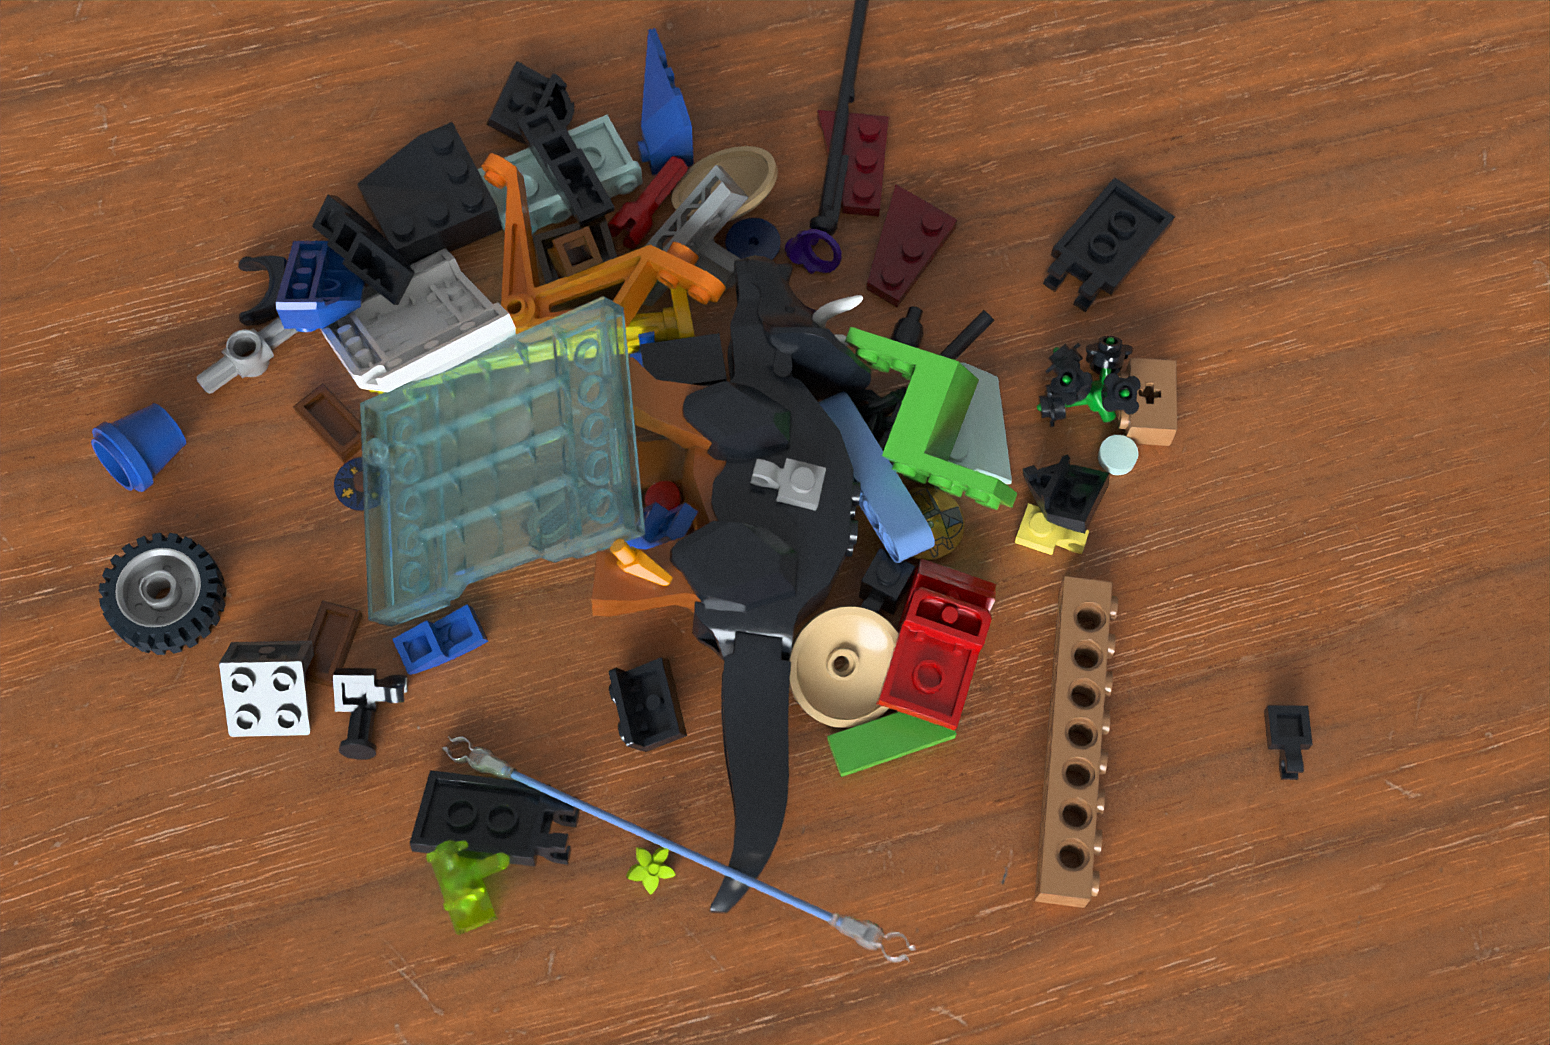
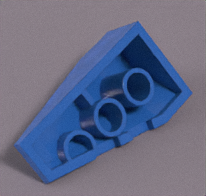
M655 28L648 29L641 119L642 141L637 142L640 160L642 163L648 162L652 175H656L673 156L681 158L687 167L694 165L692 124L680 88L675 86L672 68H668L666 54Z

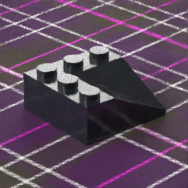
M453 122L417 136L357 183L381 234L403 256L409 265L444 248L452 252L502 230L498 208Z

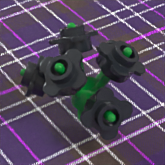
M1103 336L1099 338V342L1087 345L1086 352L1088 354L1086 355V361L1090 364L1091 370L1099 374V380L1093 381V377L1089 372H1083L1080 369L1079 362L1083 357L1076 350L1081 346L1079 342L1071 349L1066 343L1061 348L1055 347L1053 349L1054 354L1048 358L1052 365L1045 372L1048 374L1053 370L1057 377L1053 378L1050 384L1045 385V395L1039 396V404L1037 405L1041 418H1049L1050 427H1054L1055 420L1066 419L1065 408L1088 405L1091 411H1098L1103 422L1114 420L1117 416L1115 411L1124 410L1128 415L1138 411L1139 404L1136 399L1137 391L1141 387L1140 380L1135 376L1121 378L1117 375L1124 364V360L1128 359V355L1133 353L1132 346L1123 345L1122 340L1115 336Z

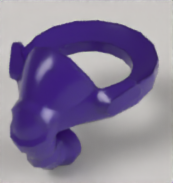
M818 229L800 231L794 238L787 240L785 244L786 256L793 263L803 264L810 274L815 271L830 273L838 268L842 260L839 244L829 234ZM819 239L827 242L832 248L833 260L825 261L817 257L811 245H816Z

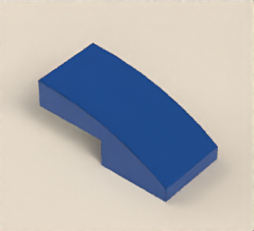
M654 502L639 511L624 540L630 547L633 546L637 549L646 550L684 537L698 511L687 503H683L668 511L657 502Z
M468 604L434 623L426 620L392 639L409 675L446 663L489 642L473 607Z

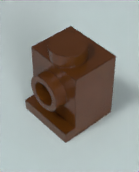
M589 226L552 240L554 247L547 249L558 278L568 277L603 263Z

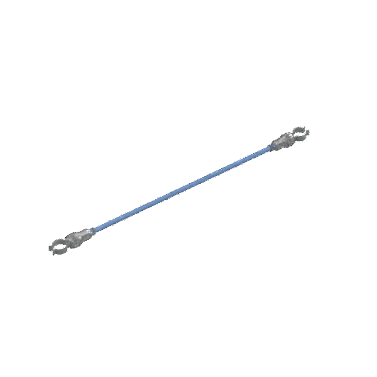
M465 737L448 738L454 745L460 742H468L469 749L472 751L469 757L452 758V752L447 747H442L448 756L458 764L468 762L475 771L482 774L490 773L499 778L515 779L824 919L840 933L855 939L859 946L868 950L881 948L885 957L892 962H900L907 959L910 963L905 954L899 957L887 956L881 944L883 938L889 940L893 937H901L906 940L910 951L916 950L914 946L909 945L906 937L899 932H891L885 935L884 930L878 924L869 920L860 921L849 915H840L835 912L832 914L518 772L507 761L496 757L491 750L484 747H473Z

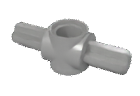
M280 317L259 332L255 329L236 331L228 338L226 348L222 350L224 357L200 373L196 379L203 390L211 394L237 375L241 378L257 377L267 370L270 359L274 357L272 350L298 331L296 329H284ZM255 350L251 355L242 357L245 352Z

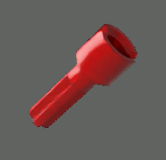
M671 157L636 201L625 202L607 223L612 237L618 236L623 228L629 232L623 240V246L635 249L653 227L652 215L688 171L687 165L681 158Z

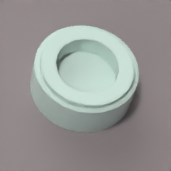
M1124 435L1109 436L1102 442L1098 452L1100 466L1106 472L1113 475H1123L1130 472L1138 459L1136 444Z

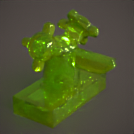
M450 840L439 844L433 852L427 854V862L432 864L445 901L443 908L449 912L457 935L497 920L483 878L506 869L510 860L504 852L477 862L476 859L458 857L457 852L468 847L465 840L459 842Z

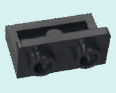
M661 657L628 671L619 668L609 670L611 681L609 693L612 701L617 706L620 719L618 732L627 747L647 752L687 736L669 660Z

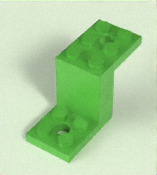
M850 327L845 342L856 350L855 355L858 358L867 361L866 365L885 373H888L890 368L901 372L903 378L910 380L882 453L884 458L893 463L892 470L903 474V477L923 485L926 484L928 479V482L938 486L939 490L957 497H961L963 491H965V495L975 499L976 503L994 510H998L1000 504L1012 508L1018 493L1000 479L948 462L979 379L959 361Z

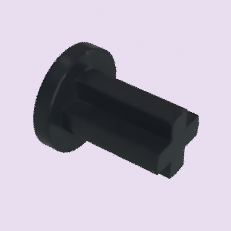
M354 708V712L350 714L347 739L339 744V753L341 755L357 760L371 759L376 756L377 747L371 742L375 719L374 711Z

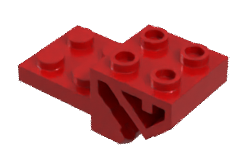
M921 558L916 566L896 630L898 636L876 704L955 730L959 724L980 650L984 647L992 620L990 611L995 601L997 584Z

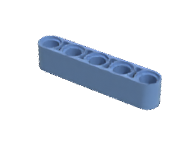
M842 391L819 401L818 403L840 430L854 469L853 481L860 482L859 506L890 557L896 563H900L934 547L935 540L928 522L897 472L892 470L890 461L882 456V448L848 394Z

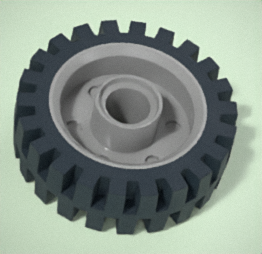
M162 533L152 534V540L150 541L145 536L136 539L138 546L134 548L128 543L122 548L125 553L122 557L115 554L110 560L113 568H105L102 576L106 582L99 585V592L103 597L99 598V603L108 624L127 644L133 648L137 647L145 653H150V650H152L157 655H166V650H170L175 654L182 652L181 646L185 644L189 648L197 645L198 643L195 639L201 635L205 639L211 633L208 627L211 624L217 626L220 621L218 611L224 612L226 604L223 600V597L226 596V587L223 583L224 578L214 559L200 544L197 545L186 536L182 539L178 534L169 533L168 538ZM171 588L166 597L156 599L157 594L162 589Z

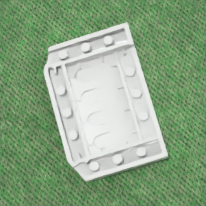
M444 248L410 265L415 274L399 305H393L371 286H367L364 289L360 308L329 326L320 329L359 388L389 392L405 383L444 372L515 336V325L510 314L498 302L492 304L461 272L456 259Z

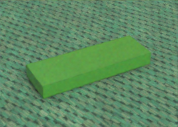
M897 712L827 736V741L840 776L843 777L956 738L957 734L955 730Z

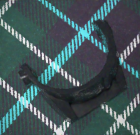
M269 255L255 258L243 257L239 260L238 267L240 270L247 272L265 270L269 274L268 290L264 298L252 309L239 314V320L243 325H259L279 316L276 310V299L287 264V260L284 257Z

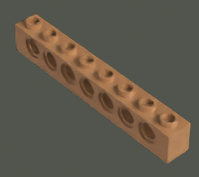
M1064 576L1059 588L1035 902L1085 908L1091 900V896L1097 897L1100 873L1099 871H1093L1094 855H1100L1102 830H1096L1097 814H1103L1105 804V790L1099 789V774L1106 773L1108 751L1101 749L1102 735H1108L1110 726V711L1104 710L1105 696L1111 695L1113 672L1106 670L1107 657L1113 658L1116 640L1115 634L1109 633L1110 620L1116 619L1118 597L1112 596V582ZM1088 618L1094 622L1096 628L1093 630L1084 629L1079 625L1077 619ZM1077 655L1087 656L1092 661L1093 667L1083 668L1079 666L1074 657ZM1075 693L1084 694L1089 698L1091 705L1081 707L1073 701L1071 695ZM1071 732L1082 733L1087 738L1088 745L1077 746L1073 744L1068 734ZM1068 771L1079 772L1085 779V785L1074 786L1070 784L1065 773ZM1069 810L1078 813L1082 819V826L1072 827L1064 821L1062 813ZM1070 851L1076 854L1080 866L1068 868L1063 865L1059 856L1060 852Z

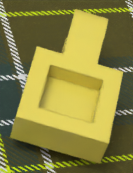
M1028 503L1015 543L1053 555L1056 545L1071 552L1082 554L1089 530H1086L1084 534L1050 523L1045 519L1039 506Z

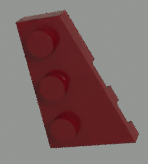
M817 110V120L823 133L824 145L828 156L836 111ZM849 113L843 155H849L841 208L844 214L876 217L880 215L889 116Z
M895 185L866 289L898 307L955 230L957 219L902 187Z

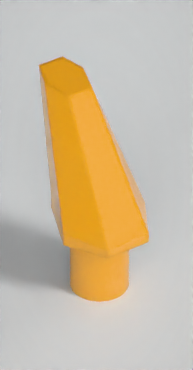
M617 539L612 543L610 550L618 558L616 564L622 570L663 586L671 583L673 577L643 551L633 546L630 547L624 539Z

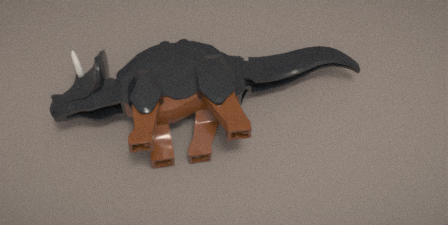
M756 255L734 260L737 307L730 323L731 339L727 354L730 382L722 381L708 387L656 380L633 357L617 356L612 399L613 422L630 423L667 438L643 442L631 436H614L610 475L611 496L627 498L645 495L653 484L659 481H670L678 487L680 493L684 496L685 502L698 511L692 522L695 532L646 550L639 549L673 577L670 584L663 586L625 572L616 564L618 558L611 552L610 547L617 539L625 538L635 518L624 510L607 509L603 551H596L592 589L593 616L612 617L671 605L686 607L694 613L692 634L700 643L711 648L724 660L721 687V721L724 755L735 817L733 850L728 867L758 879L776 846L784 822L788 801V710L793 632L802 621L824 605L843 567L845 557H852L853 547L857 542L858 520H854L856 506L859 505L860 482L853 481L854 469L840 430L817 400H824L842 391H845L850 396L866 389L871 382L872 371L847 347L850 346L845 342L847 336L833 334L828 328H825L826 322L830 318L852 310L862 302L863 296L855 295L838 299L821 306L818 310L812 309L804 305L795 296L789 285L793 270L791 264H776L767 257ZM786 458L825 467L826 472L816 511L776 501L777 489L751 484L756 460L770 461L782 469L784 468ZM725 875L718 893L710 906V913H728L744 897L751 886Z

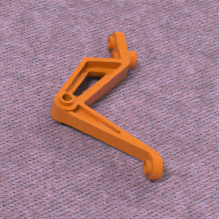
M490 153L482 164L481 168L485 172L484 178L486 181L499 189L507 186L501 306L511 316L516 328L515 337L517 339L531 340L538 337L627 328L657 280L671 289H676L678 285L688 290L689 296L705 305L709 301L717 303L724 293L726 287L719 279L695 266L699 260L698 255L687 246L675 241L672 242L667 252L648 245L571 276L563 277L540 286L524 177L515 165L494 153ZM624 282L610 304L551 312L553 306Z

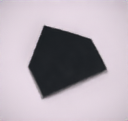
M1068 454L1061 456L1059 463L1048 467H1042L1037 470L1032 465L1023 468V476L1045 519L1055 525L1085 534L1109 486L1110 473L1073 464L1070 465Z

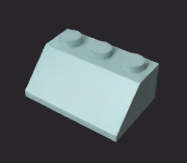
M962 362L961 364L977 377L979 382L948 462L998 478L1005 484H1011L1012 477L998 377Z

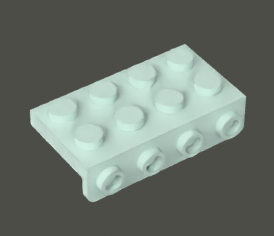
M608 115L568 131L576 147L583 150L609 198L618 194H628L642 184L641 167L637 161L632 160ZM530 148L504 158L515 165L524 177L532 234L537 229L551 223L563 222L572 215L548 180ZM479 168L477 170L498 208L501 226L505 231L507 186L499 189L485 180L483 169Z

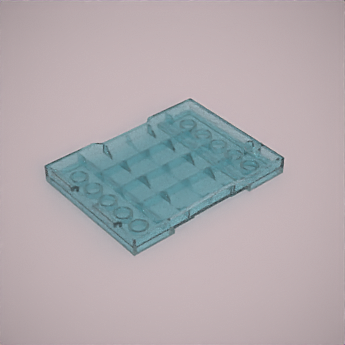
M604 296L511 336L506 341L444 372L405 383L389 392H384L360 403L369 621L393 627L451 606V600L459 598L468 584L539 558L554 563L569 557L580 559L594 554L596 551L610 548L617 539H624L627 542L645 535L624 307Z

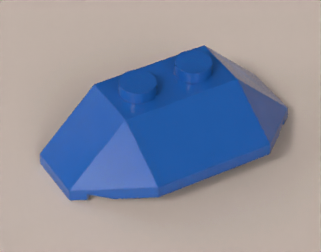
M293 241L276 299V310L284 329L312 332L318 328L329 326L361 307L366 282L342 264L344 258L327 245L329 241Z

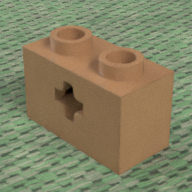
M1130 358L1125 372L1120 371L1119 377L1128 378L1129 376H1135L1140 380L1141 387L1137 391L1136 399L1139 409L1131 415L1126 414L1124 410H1119L1118 429H1124V436L1129 437L1135 444L1170 446L1177 432V361Z

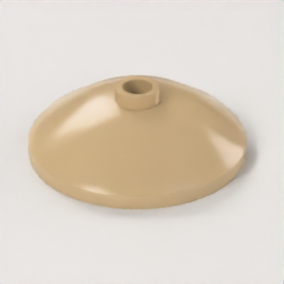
M740 146L721 150L703 158L688 169L687 173L673 189L672 203L675 210H677L713 167L719 165L722 166L749 197L729 219V221H732L752 211L766 199L777 180V165L773 156L762 148ZM720 180L711 188V194L720 185ZM693 209L686 216V221L690 219L697 209Z
M858 606L830 608L811 618L796 635L791 649L789 686L797 703L817 721L839 728L856 727L882 716L889 708L876 703L898 636L896 629L881 615ZM839 656H844V666L840 669H835V659Z

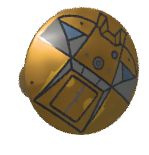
M920 487L909 490L908 492L931 528L935 545L908 559L918 563L921 558L936 560L950 554L961 542L964 534L965 521L960 506L950 495L938 489Z

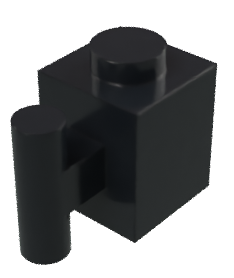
M879 548L861 580L859 598L864 600L861 607L877 614L882 609L894 615L911 585L915 566L906 561L896 563L887 551Z

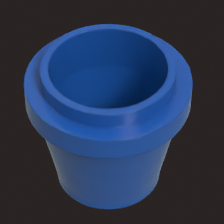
M152 403L111 423L104 421L92 430L94 437L91 440L92 448L106 470L127 490L135 489L139 492H144L154 484L153 478L186 445V439L177 423L167 411L156 403Z

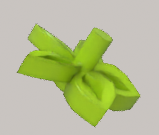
M637 847L636 857L640 864L630 867L626 877L633 881H642L645 889L652 894L658 887L659 878L676 876L672 868L664 864L669 849L660 847L651 856L645 848Z

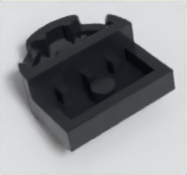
M516 61L486 125L527 145L518 129V119L550 106L561 127H567L574 114V102H571L566 91V83L558 75L552 73L547 78Z

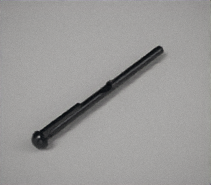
M855 0L818 216L809 221L810 229L824 231L830 236L836 232L838 227L849 155H843L849 119L848 103H853L855 100L854 86L869 0Z

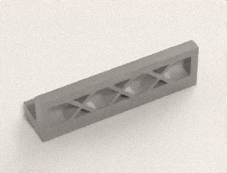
M715 165L645 246L652 245L667 252L672 242L675 241L687 246L698 255L749 197L722 166ZM720 180V185L711 194V188ZM693 209H697V211L686 222V216ZM668 237H673V238L667 243V245L662 249V244H663V242H664ZM657 280L642 305L653 306L669 287Z

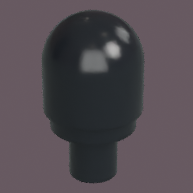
M909 307L906 318L899 319L895 324L890 339L919 348L924 334L923 326L920 323L923 311L918 307Z

